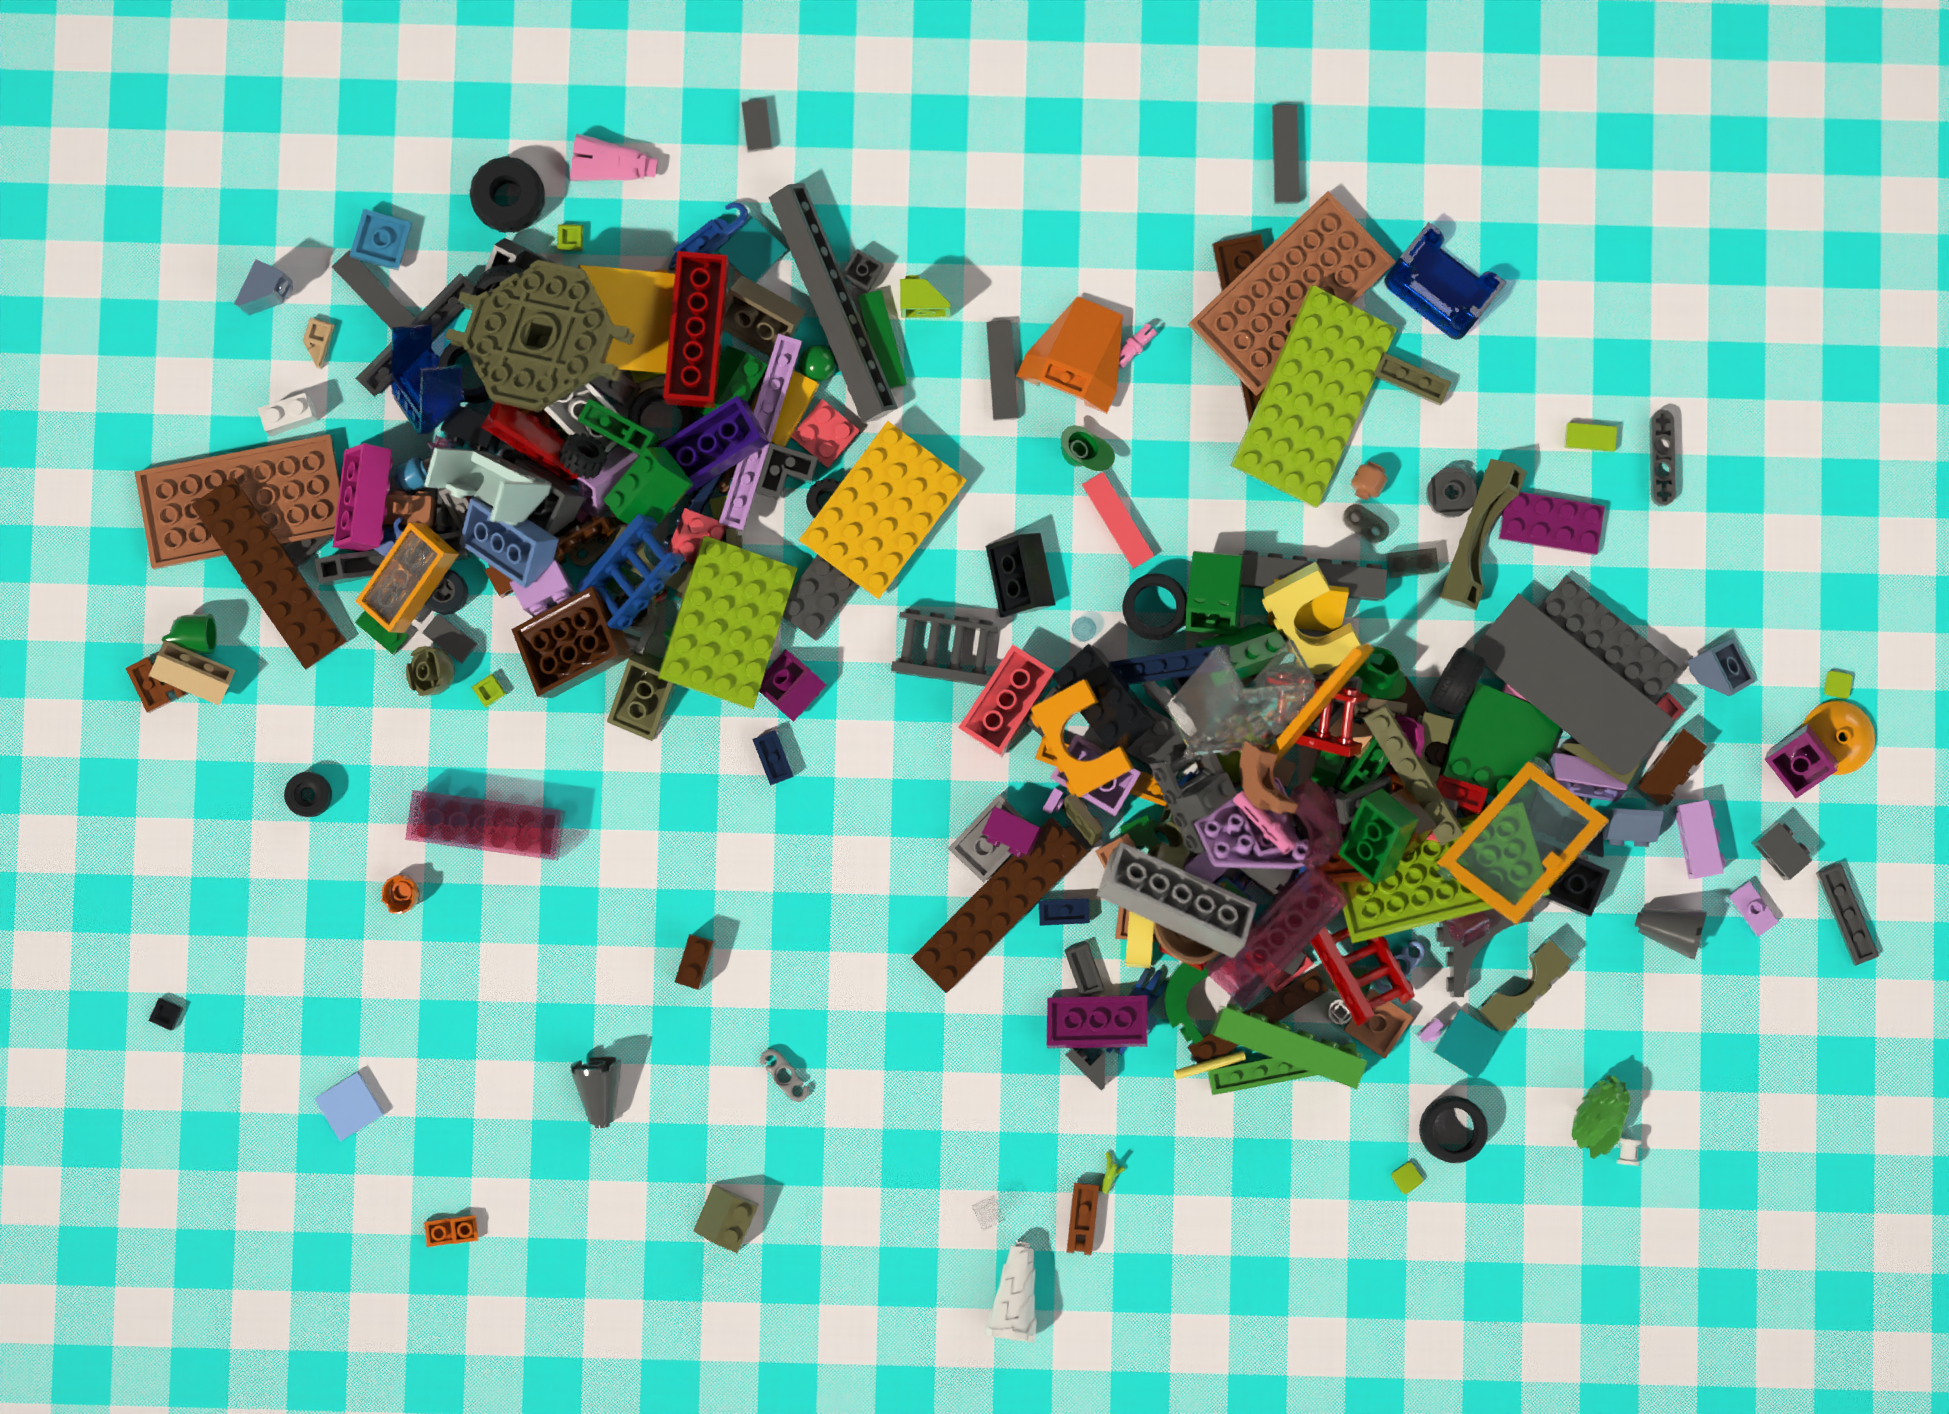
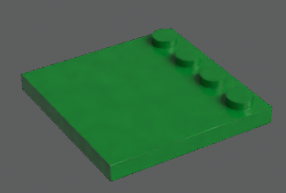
M1477 682L1465 703L1440 774L1487 788L1488 795L1497 797L1528 761L1544 772L1560 727L1532 704ZM1530 778L1508 803L1513 805L1523 803L1525 810H1530L1539 784Z

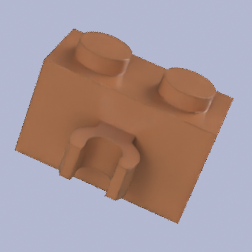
M392 491L391 495H387L385 499L387 514L382 525L394 528L395 520L403 516L402 528H406L409 522L425 523L429 528L436 529L433 523H436L438 499L432 497L429 492L418 491L414 496L407 495V492Z

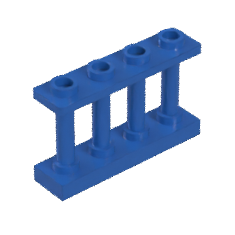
M638 514L576 586L580 592L591 586L595 587L603 603L614 615L607 623L612 629L623 631L633 623V619L637 614L648 606L651 598L662 590L665 582L680 569L681 564L685 560L682 554L667 553L652 535V531L658 525L653 517ZM643 541L647 543L661 560L653 571L649 569L636 553L637 548ZM628 559L645 579L637 589L621 572V567ZM612 577L629 596V599L621 608L605 589V585Z

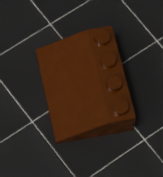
M591 586L511 629L537 697L554 698L632 657L623 631L612 629L607 625L613 616L603 603L595 587Z

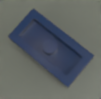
M776 730L752 739L770 786L794 777Z
M1088 898L1038 901L1040 926L1090 923Z

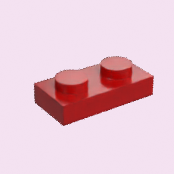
M1440 774L1436 786L1444 798L1457 801L1458 808L1481 814L1488 794L1487 788Z

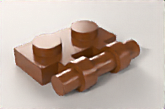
M149 657L125 668L147 713H151L171 703L172 701L168 695L171 691L175 692L178 699L187 695L185 691L167 683L163 685L161 681L150 677L149 674L153 667V662Z

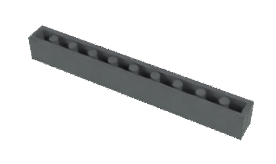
M804 183L788 184L768 197L772 209L776 214L782 233L791 250V255L796 262L801 279L806 286L810 300L816 310L819 322L826 334L829 346L833 351L838 368L843 375L862 423L879 420L898 409L806 186Z

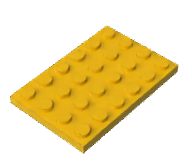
M887 421L798 541L879 600L967 480Z

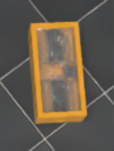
M409 522L355 602L388 632L405 633L459 553L425 523Z

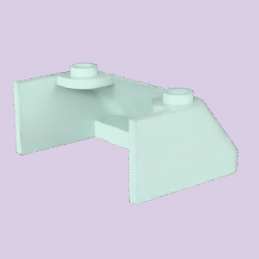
M434 448L424 484L427 488H446L451 491L452 496L465 499L466 496H474L494 506L490 518L491 521L505 522L510 525L524 522L546 498L552 485L551 482L493 453L450 448Z

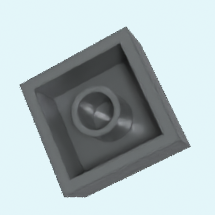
M856 249L842 275L844 280L869 293L883 270L884 264Z

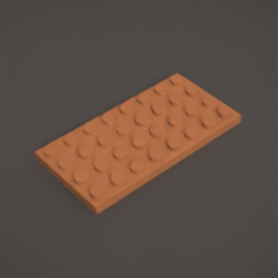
M1327 191L1190 321L1188 326L1257 396L1268 382L1311 285H1315L1352 305L1396 261Z
M328 434L136 471L135 478L151 568L155 570L226 556L191 504L231 477L236 479L281 545L334 535L340 478L332 436Z

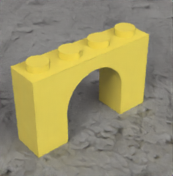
M1317 562L1264 588V598L1262 599L1267 612L1272 611L1276 617L1273 621L1277 630L1280 633L1284 631L1288 639L1285 640V643L1290 652H1296L1299 659L1296 661L1302 673L1307 672L1308 674H1322L1340 665L1354 647L1362 645L1351 623L1320 637L1305 635L1294 625L1296 613L1305 603L1330 591L1328 582Z

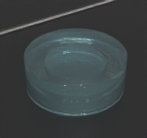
M1089 617L1077 618L1071 628L1073 637L1080 642L1090 641L1096 634L1095 622Z

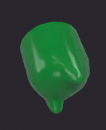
M212 614L179 616L173 621L169 634L162 637V642L166 640L194 653L213 654L217 644L215 619Z

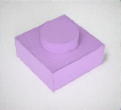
M1054 788L1042 811L1049 815L1053 811L1058 813L1064 802V799L1061 798L1063 792Z
M1433 1017L1415 1035L1422 1042L1426 1043L1428 1040L1433 1042L1442 1034L1440 1029L1444 1025L1437 1018Z

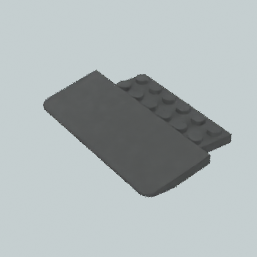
M1566 575L1538 609L1518 593L1474 646V653L1485 659V666L1617 774L1626 775L1630 773L1675 721L1655 703L1683 669Z

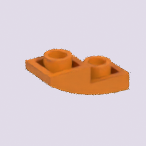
M476 1215L424 1221L426 1247L479 1241Z

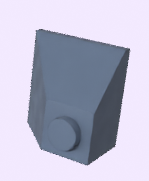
M1734 638L1728 639L1687 660L1689 670L1699 684L1727 696H1731L1756 682Z

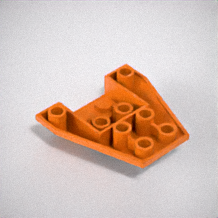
M1077 296L1026 353L1016 377L1037 386L1040 383L1084 400V405L1107 414L1117 392L1123 314Z

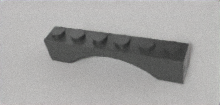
M462 530L438 535L459 553L455 561L471 558L470 551L459 544ZM371 550L315 559L319 584L330 586L371 578L385 557L377 551Z

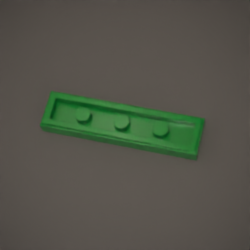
M877 290L859 295L858 300L868 337L890 390L906 386L905 374L882 291Z

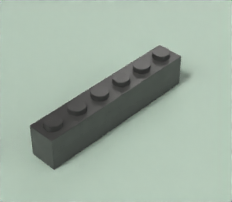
M1244 550L1243 554H1238L1243 555L1242 587L1264 589L1272 585L1274 579L1281 580L1314 563L1307 561V557L1293 556L1292 559H1283L1282 554L1268 553V557L1258 556V552ZM1317 559V564L1325 576L1328 585L1349 588L1348 598L1382 602L1385 599L1387 570L1381 569V565L1366 564V567H1357L1356 562L1342 561V564L1339 565L1332 564L1330 559Z

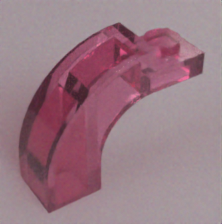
M1309 778L1293 788L1289 798L1298 804L1295 813L1304 822L1309 834V847L1302 864L1310 870L1318 864L1320 866L1325 864L1330 855L1340 850L1342 830L1338 815L1330 799Z

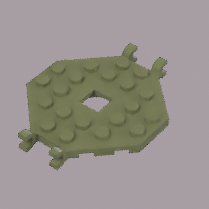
M537 260L530 264L529 269L519 275L517 273L500 282V286L490 292L485 291L478 296L465 292L460 293L458 302L463 303L465 309L472 310L465 333L448 328L445 338L451 340L452 345L464 346L493 402L539 412L600 375L619 382L622 372L616 370V365L605 363L613 338L623 343L632 344L634 334L629 332L630 329L628 327L615 326L592 282L583 269ZM533 323L553 328L548 344L544 348L526 345Z

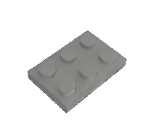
M1000 794L948 848L983 883L1011 855L1008 852L1009 847L1000 844L998 848L986 842L987 836L982 834L994 806L1027 821Z

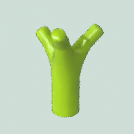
M1110 1152L1105 1153L1107 1159L1106 1173L1099 1191L1105 1194L1109 1193L1114 1179L1125 1171L1123 1166L1117 1169V1164H1113Z

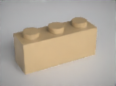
M164 640L149 676L220 706L235 670Z

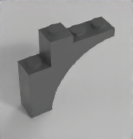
M1533 907L1519 923L1533 922ZM1494 908L1465 915L1469 917V922H1439V927H1436V942H1440V947H1450V952H1446V967H1450V977H1446V991L1450 992V997H1464L1466 977L1479 950L1500 931L1515 925Z

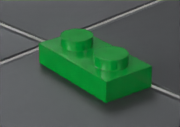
M366 611L355 621L360 628L393 655L410 637L406 632H388Z

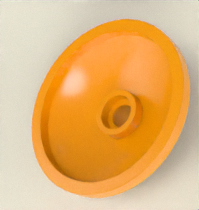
M1844 701L1823 703L1811 710L1802 723L1801 728L1809 724L1839 762L1837 771L1832 775H1845L1858 770L1868 761L1875 745L1873 725L1869 717L1859 707ZM1841 732L1844 733L1846 736V739L1843 742L1839 740V734Z

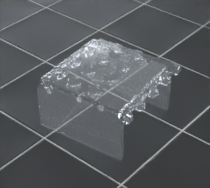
M1288 640L1250 685L1243 689L1244 686L1222 646H1217L1166 706L1188 747L1184 752L1185 758L1193 759L1196 755L1210 757L1213 753L1229 755L1231 751L1237 750L1241 753L1245 741L1263 744L1267 747L1278 734L1286 729V725L1299 714V711L1314 696L1315 686L1313 682L1315 679L1294 641Z

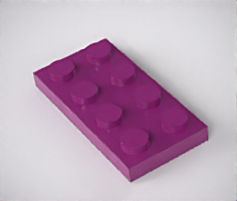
M1520 492L1502 511L1498 539L1596 556L1605 506Z
M1147 995L1047 998V1048L1148 1047Z

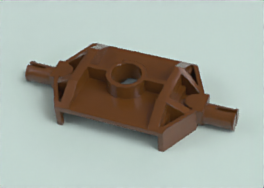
M592 517L589 522L579 525L560 538H557L559 540L553 560L557 561L561 559V555L565 556L575 550L574 546L581 542L584 544L591 542L597 537V533L602 541H605L625 522L617 517Z

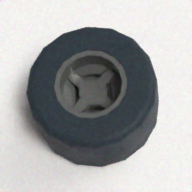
M448 570L425 605L434 612L443 615L453 614L461 610L468 598V586L465 580L455 571Z

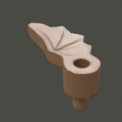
M737 464L729 468L723 476L724 481L719 482L718 489L720 493H728L729 482L734 476Z

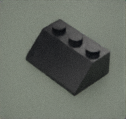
M1041 533L1020 534L986 545L1000 618L1038 611L1056 605Z

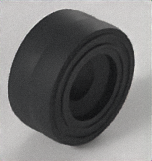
M302 772L296 774L288 781L284 791V799L288 808L296 815L315 817L322 814L329 807L332 800V790L330 784L323 776L312 772ZM307 787L312 788L315 792V797L310 802L304 801L301 796L302 791Z

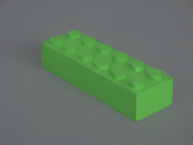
M1228 1003L1226 1007L1220 1005L1210 1034L1354 1089L1358 1088L1367 1064V1060L1361 1059L1362 1053L1346 1047L1344 1052L1338 1050L1339 1044L1322 1039L1319 1043L1314 1041L1315 1035L1302 1030H1298L1297 1034L1290 1032L1291 1026L1275 1021L1273 1025L1267 1023L1268 1017L1251 1012L1250 1016L1243 1014L1244 1008Z

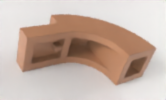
M1245 741L1240 757V780L1249 801L1256 808L1271 810L1278 814H1283V812L1295 813L1298 804L1281 793L1274 782L1273 770L1278 754L1263 744Z

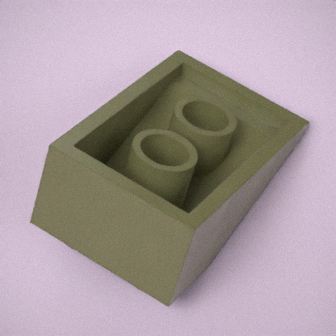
M634 651L632 657L628 659L607 723L650 741L654 740L677 685L658 678L663 662L662 658L644 652L642 656Z

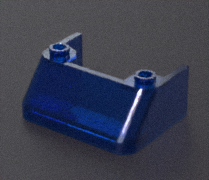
M431 324L392 327V395L418 435L432 432L454 413L464 401V393L461 388L462 367L461 365L438 367L439 355H435L431 348Z

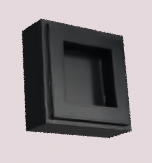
M158 998L148 1021L173 1031L183 1007L163 998Z

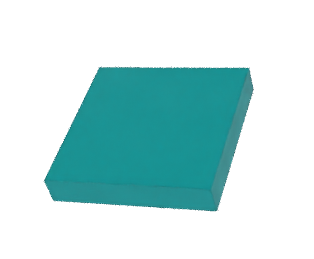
M751 216L744 226L726 241L718 250V253L720 255H727L729 263L741 275L757 283L788 250Z
M1458 1010L1433 1052L1477 1079L1501 1040L1502 1035L1465 1012Z

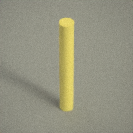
M1243 1051L1176 1069L1173 1072L1174 1077L1178 1080L1245 1061L1246 1056Z

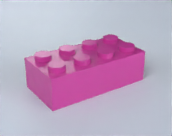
M363 443L344 451L333 539L334 548L364 552L380 547L384 538L382 523L387 514L385 499L390 489L388 475L393 465L392 449Z

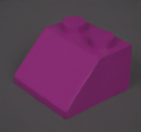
M785 649L765 671L759 692L794 722L820 694L826 684Z

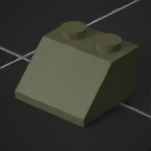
M713 1184L693 1232L718 1246L738 1254L759 1204Z

